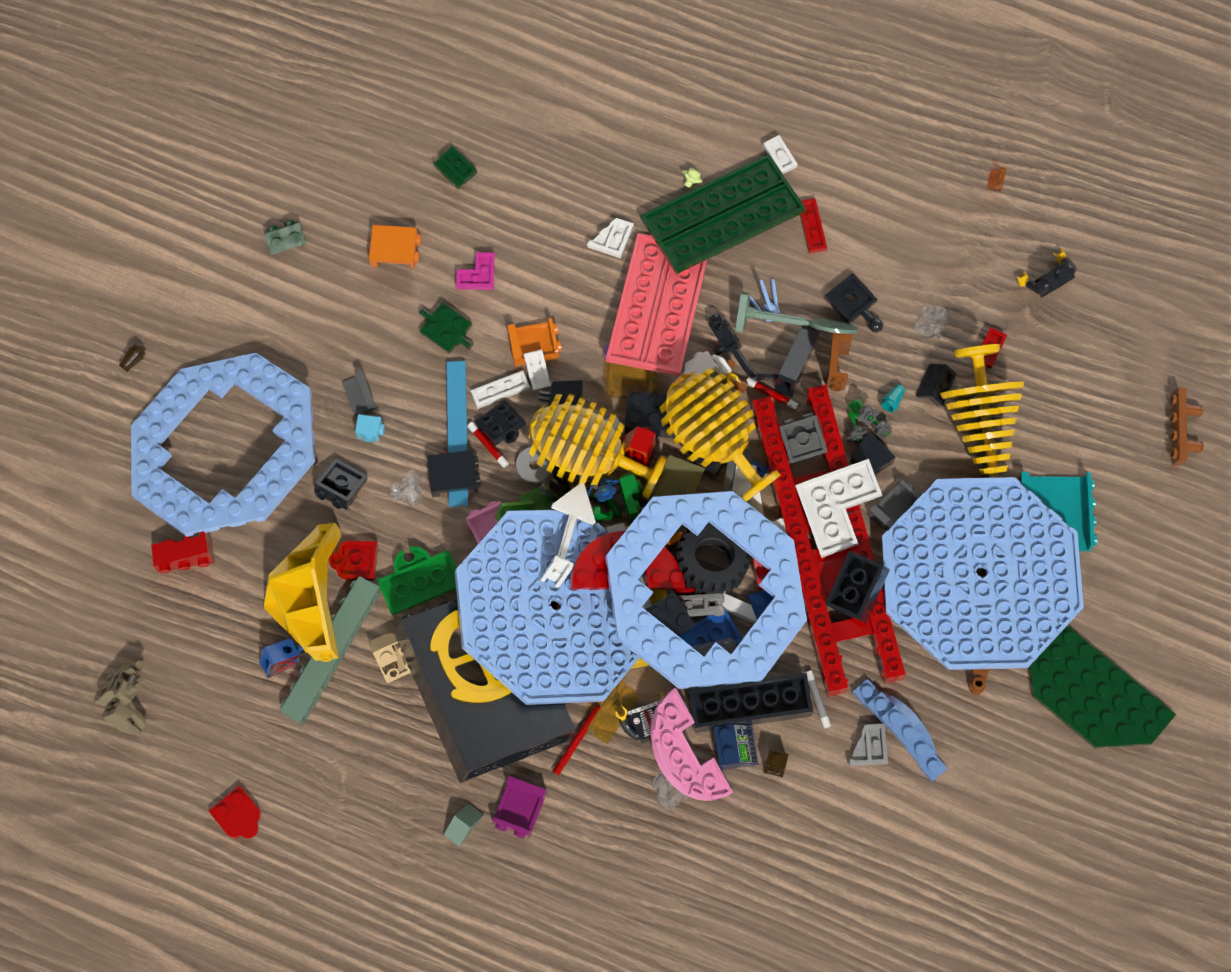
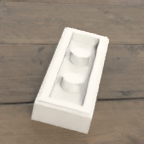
M522 370L470 390L477 409L528 390L530 386Z

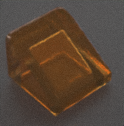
M1001 167L989 174L988 190L1002 191L1006 172L1005 167Z

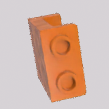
M372 225L369 252L370 265L378 267L379 263L409 264L411 268H415V264L419 263L417 245H421V234H418L417 228Z
M548 318V322L518 328H515V324L507 325L515 366L526 364L525 353L541 349L545 361L559 358V352L562 351L560 340L556 341L555 334H559L557 323H553L552 318Z

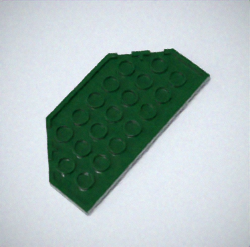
M1066 626L1029 666L1032 697L1094 749L1151 745L1176 716L1171 709L1069 626Z

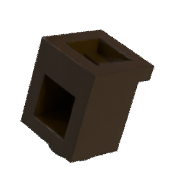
M769 749L764 773L783 778L789 754Z

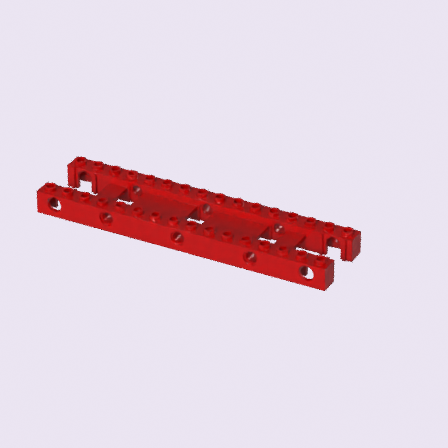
M827 384L808 388L806 403L809 404V407L813 406L814 416L818 415L821 424L822 434L828 452L822 454L823 459H826L827 471L793 478L788 462L790 460L779 428L781 425L780 423L778 424L774 410L775 402H772L771 397L753 400L752 410L766 466L769 469L768 473L778 471L781 474L771 485L780 519L783 518L787 535L794 540L806 618L827 697L846 693L849 681L845 677L841 662L842 655L839 654L837 647L838 642L871 635L875 647L874 655H877V658L881 657L883 670L880 677L881 679L883 678L884 684L903 680L906 673L891 618L885 612L883 589H881L866 623L854 618L831 623L828 609L825 605L849 551L875 561L859 504L846 509L858 545L822 558L819 549H811L807 533L812 532L795 485L849 466Z

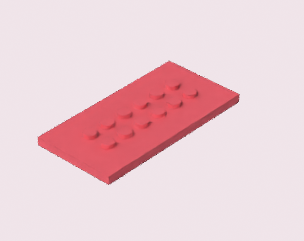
M638 233L606 362L680 376L708 260L676 275L652 236Z

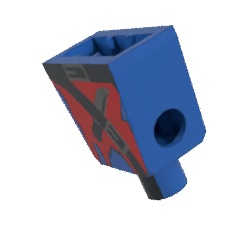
M286 639L263 648L259 663L268 679L296 665L299 655L306 652L298 643L294 645L292 639Z

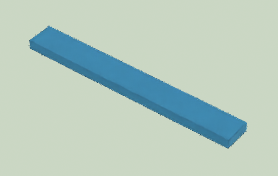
M466 361L447 362L448 453L468 451ZM468 490L449 492V507H469Z

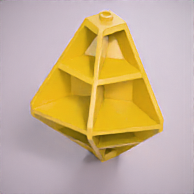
M336 523L316 525V528L268 574L264 598V609L295 639L306 653L315 661L321 660L323 662L339 657L327 602L328 559L341 538V530Z

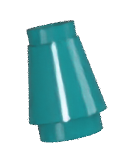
M899 384L895 385L882 398V408L890 413L898 410L905 388Z

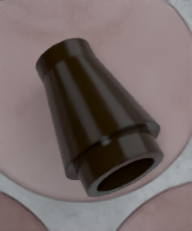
M135 344L132 347L129 346L119 366L128 372L144 359L143 356L146 353Z

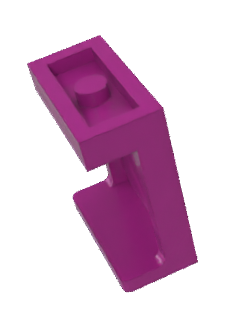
M509 776L495 817L492 818V823L495 825L494 828L506 832L507 829L513 831V835L524 839L526 836L530 838L546 798L547 790Z

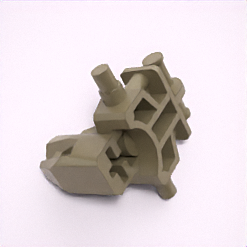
M137 661L134 664L130 662L124 663L120 668H117L116 673L108 675L107 679L110 682L100 689L97 697L94 699L96 705H101L105 708L102 718L119 731L132 735L140 734L146 725V718L136 710L131 701L142 689L139 682H142L144 677L137 672L144 668L142 661Z

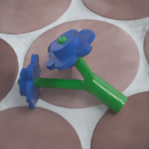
M609 477L602 479V482L598 483L595 495L591 494L594 485H591L590 489L586 487L588 498H593L608 505L616 518L622 515V512L613 501V494L616 492V488L612 485H617L619 480H613V478Z

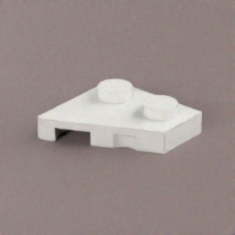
M616 218L607 228L600 231L595 239L590 240L587 247L621 259L634 224Z

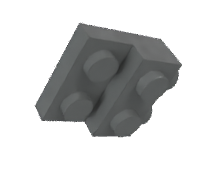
M812 413L801 416L802 420L795 422L794 418L783 421L784 425L779 427L790 463L828 452L818 415L813 416Z

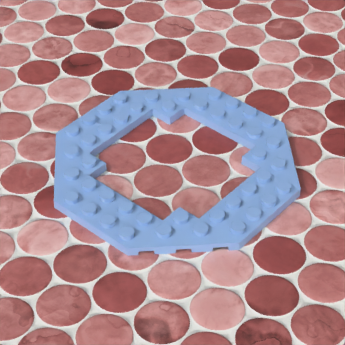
M257 353L180 369L131 425V496L185 536H192L194 533L202 531L205 533L217 531L226 526L246 525V522L265 521L315 463L311 389ZM233 385H236L283 417L272 431L283 439L284 442L236 498L221 489L215 498L208 503L161 470L172 457L170 452L161 447V444L209 390L223 398Z
M733 491L653 497L605 556L609 574V589L612 596L613 617L616 624V638L679 689L762 681L807 621L794 540ZM709 522L769 570L759 586L774 598L731 654L715 642L703 657L642 608L653 591L638 579L681 524L698 536Z

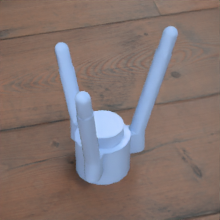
M761 279L759 282L766 304L762 306L763 310H761L751 295L750 302L756 310L780 314L775 280L771 279L773 305Z

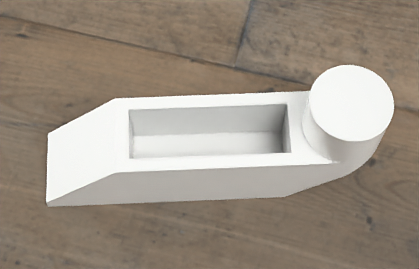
M726 591L723 593V607H725L727 612L752 623L757 621L750 604L727 595Z

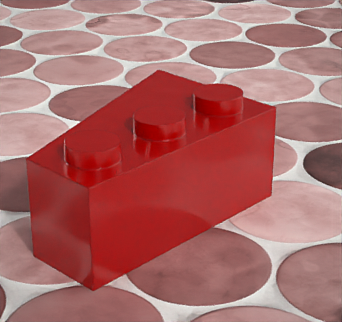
M636 427L620 438L621 444L624 442V456L649 467L655 454V433L647 427Z
M204 531L200 532V536L193 538L191 536H184V540L174 542V539L151 545L153 567L162 574L170 573L171 570L175 569L181 571L189 570L190 567L194 566L208 567L210 564L215 563L212 540Z

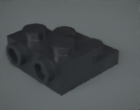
M335 458L315 482L314 493L320 500L327 499L331 501L335 508L347 510L357 498L359 490L367 482L368 476Z

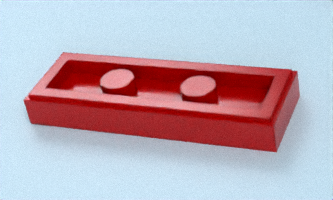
M816 198L801 200L806 208V212L800 214L809 254L827 251Z

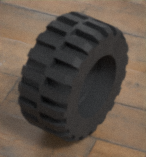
M709 522L698 536L687 529V532H684L680 538L674 557L678 563L679 570L682 572L684 581H686L685 586L688 589L695 588V593L700 595L701 591L706 594H723L726 591L729 594L733 591L734 587L737 588L741 584L751 561L749 559L750 555ZM704 545H715L722 548L729 556V567L718 572L704 569L695 558L696 549Z

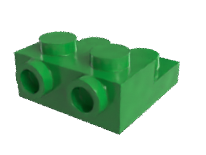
M628 473L619 478V484L627 517L631 525L640 514L639 504L640 497H642V487L640 480H636L633 473Z

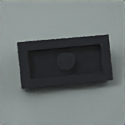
M929 364L916 396L918 398H929L935 405L943 406L946 399H942L940 393L950 391L957 373L947 364Z

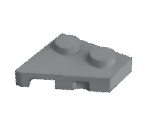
M865 725L850 759L849 766L888 764L885 725Z

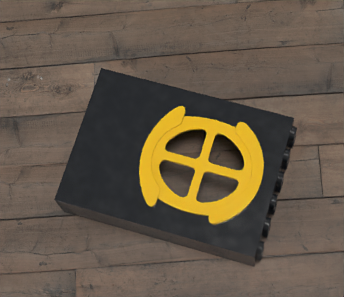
M457 598L455 601L449 603L444 601L435 608L430 609V607L419 611L418 614L413 616L412 614H407L401 618L394 635L460 783L566 743L576 731L564 703L526 705L499 680H495L494 676L482 665L480 666L488 682L485 686L471 684L456 672V666L475 660L469 654L455 659L449 657L448 645L450 637L457 628H460Z

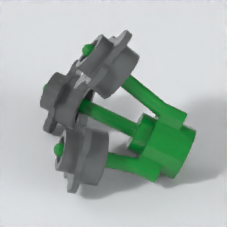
M856 399L849 404L850 412L848 416L851 419L853 428L848 432L847 442L860 443L868 434V431L862 427H857L855 417L859 422H865L866 425L874 422L876 424L874 432L877 435V439L886 438L891 433V422H879L875 418L879 414L878 409H873L869 405L865 406L861 399Z

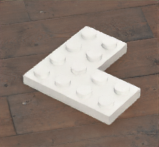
M869 459L795 485L821 558L858 545L846 509L882 496Z

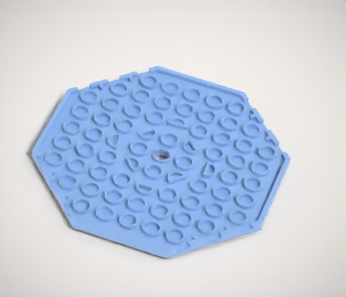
M1015 477L937 479L881 538L883 565L890 569L884 582L886 614L948 670L1028 668L1084 608L1077 531L1062 521V518L1051 508H1047L1030 490L1028 491ZM977 569H985L987 576L983 578L978 576L976 573Z
M557 510L508 511L455 570L462 649L526 705L602 702L640 658L616 638V624L613 617L610 589L570 590L572 570L559 588H556V582L550 579H546L544 582L540 581L542 574L558 554L568 519L567 514ZM576 519L565 560L574 563V566L585 547L596 538L606 534L605 529L599 523L591 525ZM643 573V574H642V577H643V580H644V583H645V576H644V573ZM551 601L558 602L560 609L554 610L550 606Z

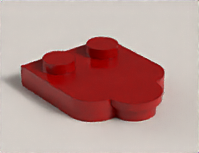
M345 541L340 544L338 551L330 556L329 564L336 570L340 578L344 580H357L360 576L368 581H375L378 543L376 541Z
M238 786L208 811L230 838L236 839L242 836L245 839H251L258 833L259 827L257 823L261 819V812L241 786Z

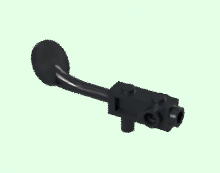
M717 313L708 319L710 321L708 323L709 327L721 343V345L714 349L717 356L724 351L729 355L733 354L742 369L753 380H777L778 375L758 374L752 369L739 350L743 347L739 342V337L733 333L729 327V322L723 316Z

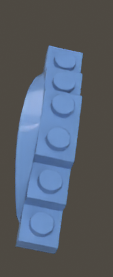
M868 679L852 692L863 706L867 707L895 735L918 764L919 769L931 782L947 770V767L937 757L934 743L927 729L915 713L904 703L887 693L878 691Z

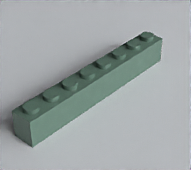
M360 576L357 581L354 580L351 583L350 592L347 597L341 600L339 605L341 608L338 613L333 614L331 617L339 657L328 662L315 661L311 657L308 664L303 665L298 681L293 682L289 697L284 698L280 705V712L283 716L302 726L307 721L381 593L379 586Z

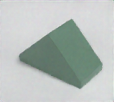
M468 803L454 815L444 836L460 848L484 815Z

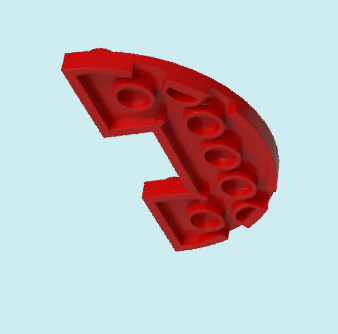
M616 531L602 535L585 547L573 566L570 590L609 589V574L605 556L625 531ZM663 547L644 571L645 586L650 590H683L685 583L678 563L672 554Z

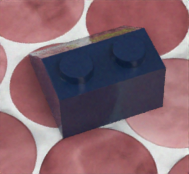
M730 724L713 728L718 766L721 770L759 765L752 725Z

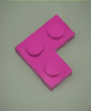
M476 252L475 270L457 269V290H494L495 253Z

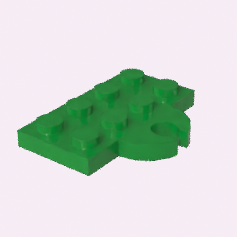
M412 546L409 549L410 553L415 555V558L411 562L404 560L405 554L403 550L397 554L393 565L395 573L377 580L392 616L456 590L455 570L457 568L449 550L430 557L422 548Z

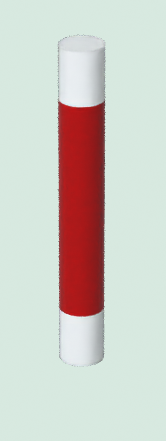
M750 377L746 381L749 386L794 410L797 409L799 403Z
M473 422L469 423L467 426L469 430L503 468L507 467L509 462Z

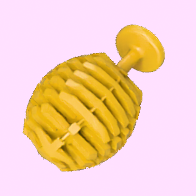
M709 368L701 374H695L696 372L694 371L681 375L670 385L666 393V401L659 407L661 413L666 411L667 414L661 420L662 426L670 423V427L666 430L669 436L672 434L676 435L673 442L676 445L679 443L684 445L680 449L683 454L689 451L693 452L687 458L692 462L700 457L704 458L705 460H703L701 465L706 467L713 461L720 462L719 464L734 461L751 483V488L741 496L747 502L781 476L778 471H773L765 478H761L742 454L749 442L747 441L748 434L756 428L754 422L748 426V420L754 416L753 410L751 409L745 413L744 409L749 403L746 400L741 402L738 400L742 396L739 390L734 393L731 391L735 386L732 381L725 385L722 384L727 378L722 373L715 378H711L710 376L714 370Z
M556 394L551 406L544 408V404L534 414L529 425V438L531 436L533 440L529 454L534 457L537 449L539 450L541 455L537 464L542 467L545 459L550 461L547 467L548 472L552 473L556 465L560 468L557 476L560 478L563 477L565 471L571 472L567 480L573 483L576 474H579L582 477L578 484H585L588 476H594L591 485H597L602 474L607 472L611 474L620 466L647 480L642 495L647 499L650 497L668 457L664 455L659 456L655 466L649 468L624 456V442L621 444L619 439L624 425L620 422L616 431L612 428L616 418L615 414L611 413L606 422L603 419L606 408L601 407L597 415L593 413L597 403L591 401L588 409L582 408L586 400L580 397L577 405L573 406L571 403L575 395L569 394L566 402L561 405L558 404L562 394Z

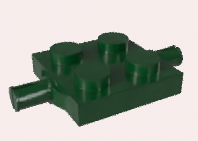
M443 302L433 313H430L424 307L419 311V314L427 319L420 333L448 354L460 344L471 349L474 343L465 338L468 330L472 327V323Z

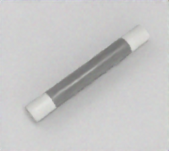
M812 670L805 673H807L809 687L823 728L831 727Z

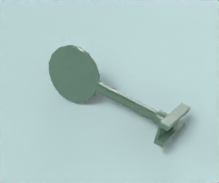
M742 291L740 295L735 331L743 332L747 318L810 325L813 328L833 333L854 334L858 332L857 326L846 322L828 319L808 320L798 316L756 310V308L749 307L750 292Z

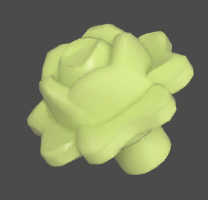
M690 168L688 171H682L686 178L685 186L690 188L693 183L703 182L700 179L701 173L698 170Z

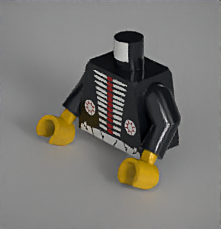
M1061 248V253H1053L1057 263H1061L1057 267L1034 281L1029 280L1026 272H1022V277H1016L1019 286H1026L1042 298L1074 279L1077 267L1066 256L1064 249Z
M659 701L628 712L621 705L623 709L621 714H618L615 709L613 710V713L619 718L623 731L634 740H639L641 744L650 741L652 746L651 722Z

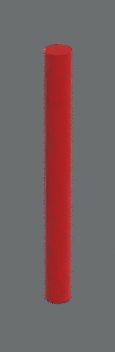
M595 705L552 771L554 774L559 776L600 713L601 709Z

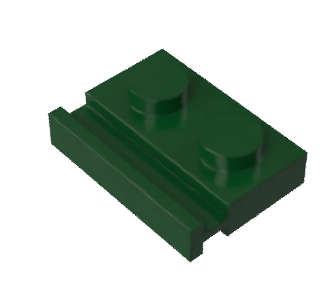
M453 146L443 153L436 162H433V166L458 190L460 186L467 183L478 173L477 169Z

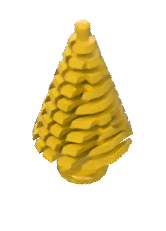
M1000 344L954 350L956 358H972L976 387L940 393L942 399L977 395L976 399L952 402L945 405L948 410L979 407L980 410L953 414L951 416L954 421L981 418V422L963 424L956 427L958 431L982 429L983 434L963 436L962 439L964 442L984 440V445L968 447L967 449L969 453L986 451V457L973 458L972 460L974 464L987 463L988 468L978 469L981 475L989 474L990 478H999L998 473L1007 471L1008 466L998 467L997 461L1010 459V454L996 455L995 450L1012 448V442L995 443L994 439L1014 436L1015 430L993 432V427L1012 425L1017 422V418L992 420L991 416L1015 413L1019 410V406L990 409V405L1021 400L1022 394L989 397V394L1016 390L1024 386V381L987 385L984 355L999 352Z

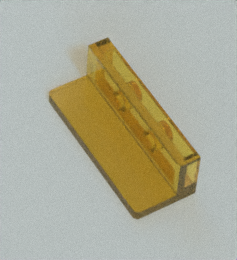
M621 680L611 691L587 727L588 733L608 744L621 725L619 718L613 713V710L615 709L618 714H621L623 711L622 705L627 712L630 711L639 695L626 687V683Z

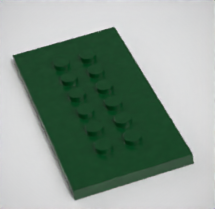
M767 154L641 214L640 219L677 275L805 213L806 208L771 156Z

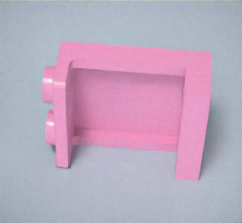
M501 501L490 502L485 508L473 510L466 517L467 524L477 544L498 523L494 516L502 504Z

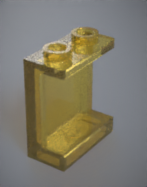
M610 363L607 397L627 398L628 391L657 393L658 383H654V377L658 376L659 372Z

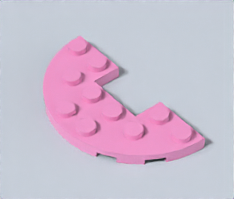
M673 688L657 704L651 722V743L660 770L677 790L693 799L712 801L730 795L733 791L715 758H711L700 765L682 731L695 722L677 689Z

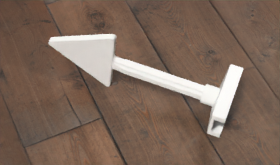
M584 483L577 485L551 506L552 509L568 515L558 554L548 565L540 580L542 582L546 579L555 581L556 588L560 587L574 564L565 560L576 519L594 525L596 522Z

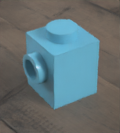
M358 414L355 429L357 438L370 443L380 441V436L384 435L385 424H383L381 417Z

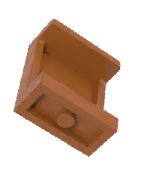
M833 333L827 375V388L832 391H841L846 388L848 373L837 372L839 354L849 355L852 334Z

